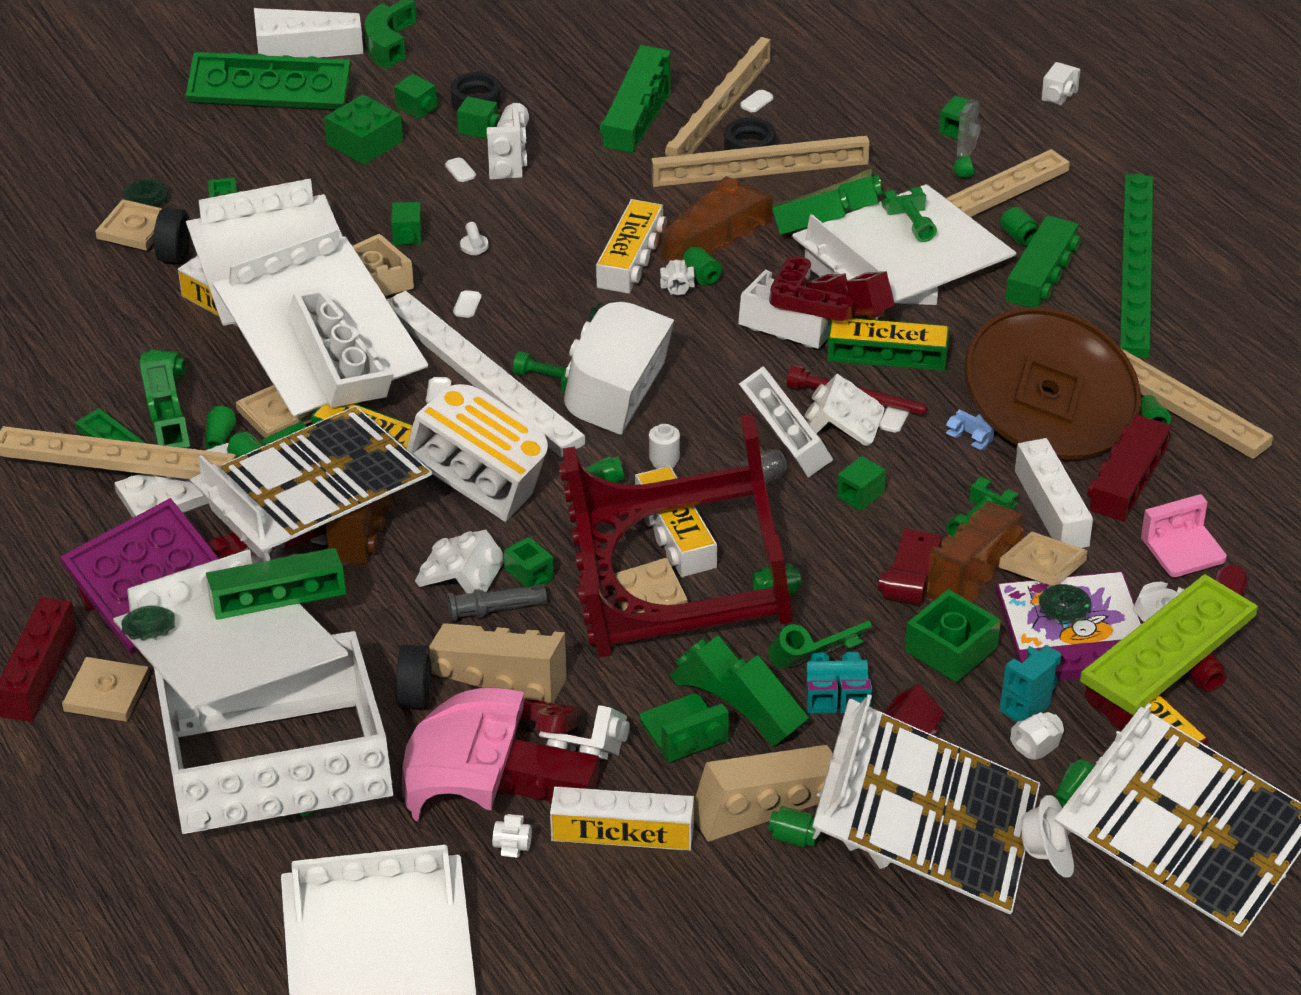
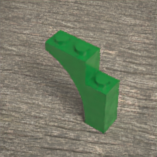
M870 169L832 186L775 203L772 209L779 233L782 235L808 227L811 214L824 223L844 217L846 212L877 204L884 188L880 174L874 175L873 169Z
M719 635L709 642L704 638L701 639L675 662L678 668L669 675L677 686L698 687L719 696L731 704L760 731L772 747L786 738L809 718L758 654L749 662H746L744 658L738 660Z

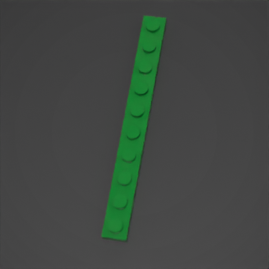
M1125 174L1119 346L1138 358H1149L1153 176Z

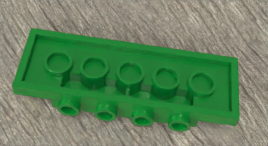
M194 52L186 99L187 102L336 110L346 104L352 65L351 61L346 59H326L313 56L306 58L289 55L266 56L264 54L246 55L239 53Z

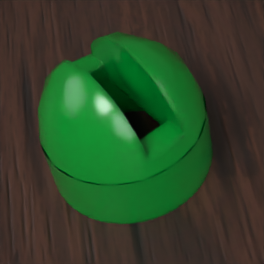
M969 155L958 158L953 165V172L959 178L975 176Z

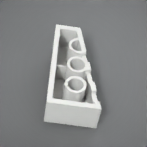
M254 8L258 54L266 56L289 55L306 58L310 56L321 58L363 54L359 13Z
M322 288L294 292L288 318L330 408L387 397L393 373L388 367L384 368L377 360L378 355L372 348H367L359 339L360 333L354 326L350 327L343 319L344 314Z

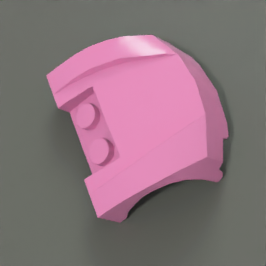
M500 688L467 690L454 695L437 706L417 725L406 745L402 767V797H404L406 807L411 811L415 821H419L424 802L438 794L450 793L461 795L477 802L484 809H492L522 715L524 692Z

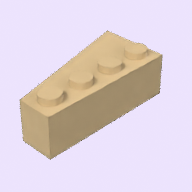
M377 234L352 246L384 296L414 289L412 261L381 234Z
M443 623L429 646L431 674L473 686L524 692V698L554 703L567 680L565 632H553L552 636L541 635L539 630H527L525 634L510 633L509 628L497 627L496 631L492 632L484 631L481 626Z
M828 745L706 762L694 800V820L707 842L768 822L772 812H779L781 806L800 811L817 805L820 800L817 794L820 793L824 786L829 769L827 767L833 753Z

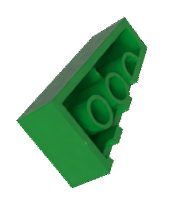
M640 45L606 118L601 122L600 135L603 136V147L634 153L671 96L670 50Z

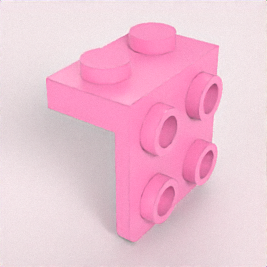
M1202 494L1149 508L1144 512L1141 539L1171 577L1182 576L1226 562V553L1204 526L1207 501Z

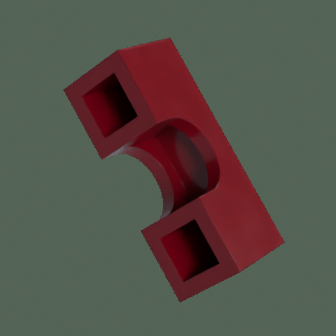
M887 271L865 272L850 280H847L846 273L826 274L806 284L808 288L837 293L852 298L854 305L851 318H858L863 315H867V318H876L884 315L885 309L895 305Z

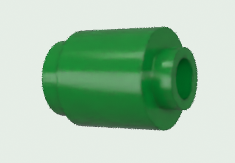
M1012 207L1006 210L1000 220L1001 229L1017 244L1028 246L1039 228L1038 223L1020 207Z
M691 247L684 253L682 260H685L687 268L694 267V279L699 284L709 286L718 280L722 272V266L704 248Z
M151 349L149 352L144 351L140 358V364L170 358L175 382L179 380L180 376H184L186 371V360L182 358L180 352Z
M787 563L785 568L789 596L796 595L797 588L801 587V576L798 568L793 569L792 564ZM768 567L760 568L758 572L752 573L754 591L772 587Z
M781 806L779 812L773 811L771 814L768 831L773 832V840L806 849L807 846L816 847L820 836L819 834L816 840L812 838L815 830L812 827L815 818L814 814Z

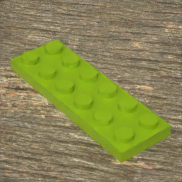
M1204 574L1081 672L1080 682L1134 716L1140 707L1144 708L1257 615L1258 605Z

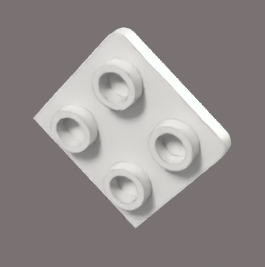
M517 103L512 104L513 126L487 128L490 179L522 178V167L527 166L524 112H518Z
M836 374L826 385L820 384L812 395V399L815 401L808 408L804 416L811 428L817 434L828 422H831L861 444L869 446L875 438L883 416V405L839 374Z
M486 529L473 533L469 531L461 536L450 539L443 538L433 545V551L427 561L421 565L415 582L419 587L456 578L466 593H473L474 589L487 592L504 562V554Z
M598 705L591 739L540 731L539 737L547 740L546 746L575 751L577 747L580 748L579 752L599 756V759L607 760L608 754L619 756L621 743L627 740L629 734V722L626 721L627 715L613 708Z

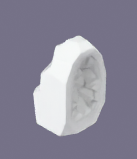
M1050 712L1034 714L1024 721H1018L1011 728L1010 741L1015 749L1025 757L1033 760L1043 758L1059 746L1064 732L1063 723L1056 714L1054 715Z

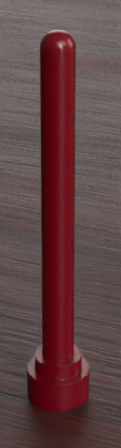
M793 364L787 376V387L796 390L806 389L807 386L817 389L820 384L826 385L830 379L810 375V371H806L805 367ZM857 387L875 398L883 406L919 415H924L928 411V407L924 403Z

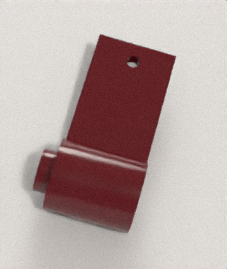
M904 528L893 567H889L887 573L881 572L878 591L883 592L884 599L922 606L941 543V535Z

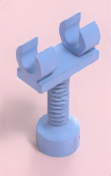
M959 409L956 415L951 416L946 423V426L951 428L946 434L958 438L963 431L972 434L971 438L976 440L971 446L981 451L993 441L994 428L987 423L980 413L974 417Z

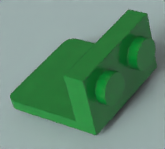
M690 694L640 714L641 725L668 763L728 741L729 711L723 703L708 708L698 694Z

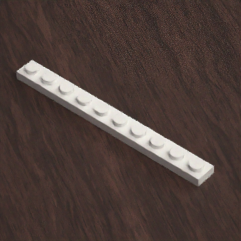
M406 290L387 299L399 320L410 334L476 388L499 400L502 404L539 427L546 436L548 447L560 457H563V448L575 446L578 449L585 445V435Z

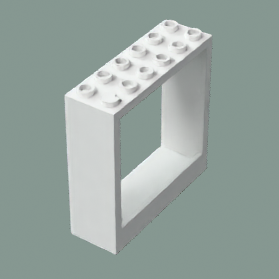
M355 631L331 635L348 652V656L194 709H190L154 668L182 834L393 796L386 735ZM353 706H356L364 737L187 769H183L178 737Z

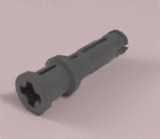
M544 584L494 592H484L480 589H474L473 593L454 595L451 592L447 593L446 601L449 619L451 622H455L460 617L476 615L478 618H483L487 615V612L546 605L547 596Z

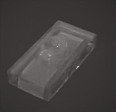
M970 99L960 112L957 146L958 158L966 155L970 156L976 147V140L981 131V124H978L980 103L978 100Z

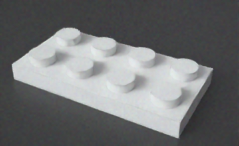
M228 443L205 451L227 453ZM140 473L114 483L116 493L132 518L169 498L174 501L182 513L209 503L208 499L190 482V479Z

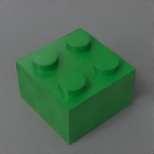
M365 94L324 117L327 144L363 165L403 142L401 114Z
M947 589L907 622L905 651L957 683L998 648L1000 619Z

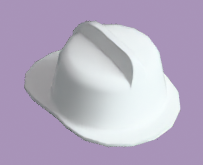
M1045 795L1041 799L1039 807L1024 813L1021 817L1023 845L1031 856L1036 859L1049 860L1059 875L1069 878L1074 872V861L1067 829L1054 821L1062 810V806L1054 796Z

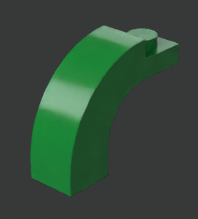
M401 0L390 7L381 3L368 14L365 20L367 53L375 63L385 69L406 59L404 37L398 34V32L417 23L415 0Z
M170 358L139 364L156 445L179 448L190 447L185 417L182 416Z

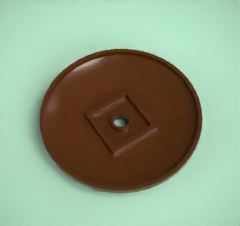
M1042 307L1010 310L995 316L985 323L976 333L968 348L964 372L971 399L977 410L991 427L1015 445L1047 438L1059 459L1080 460L1092 458L1110 451L1115 442L1119 443L1124 426L1126 424L1130 425L1136 414L1139 415L1141 406L1140 384L1127 355L1105 332L1073 314ZM1042 387L1052 389L1054 395L1046 393Z

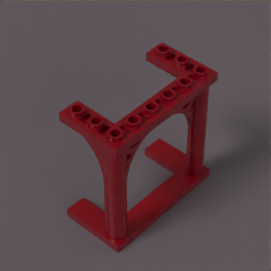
M753 414L740 416L747 466L660 482L628 485L601 479L583 466L577 456L575 446L563 448L564 462L559 463V470L562 482L568 481V483L563 484L566 502H573V504H568L571 523L577 522V527L571 528L574 546H580L581 551L575 552L578 571L582 573V576H579L580 585H577L580 604H583L582 612L585 625H591L586 626L590 646L596 645L599 658L611 656L610 645L774 615L779 616L780 624L793 622L785 561L779 534L776 535ZM753 495L772 583L771 588L684 604L664 605L650 603L633 596L616 579L612 569V558L616 545L624 533L640 520L666 510ZM628 516V518L624 521L619 520V518L622 519L623 517ZM601 523H608L613 525L616 530L613 533L604 534L597 531L596 526ZM599 542H605L607 543V546L605 548H601ZM607 590H614L615 594L608 597ZM625 601L628 603V606L623 611L615 607L614 604ZM636 609H642L644 612H643V613H639V612H635V610H636Z

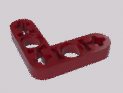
M799 256L786 259L770 288L769 302L771 305L781 309L839 321L848 320L852 317L854 305L852 298L805 287L810 278V260Z
M524 698L521 719L536 721V730L564 734L579 726L582 709L570 705Z

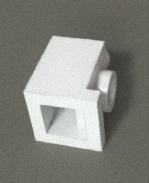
M1055 62L1043 78L1041 100L1062 105L1067 97L1077 93L1080 68Z

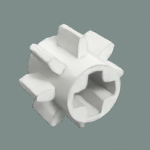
M670 260L666 268H660L661 288H668L670 295H685L689 287L695 286L694 267L687 268L685 260Z
M507 814L504 817V822H495L492 844L495 848H501V856L517 858L520 857V850L529 851L532 825L523 824L524 816Z

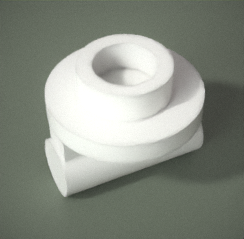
M467 223L465 228L468 235L461 239L460 248L469 255H480L488 249V239L479 234L476 223Z

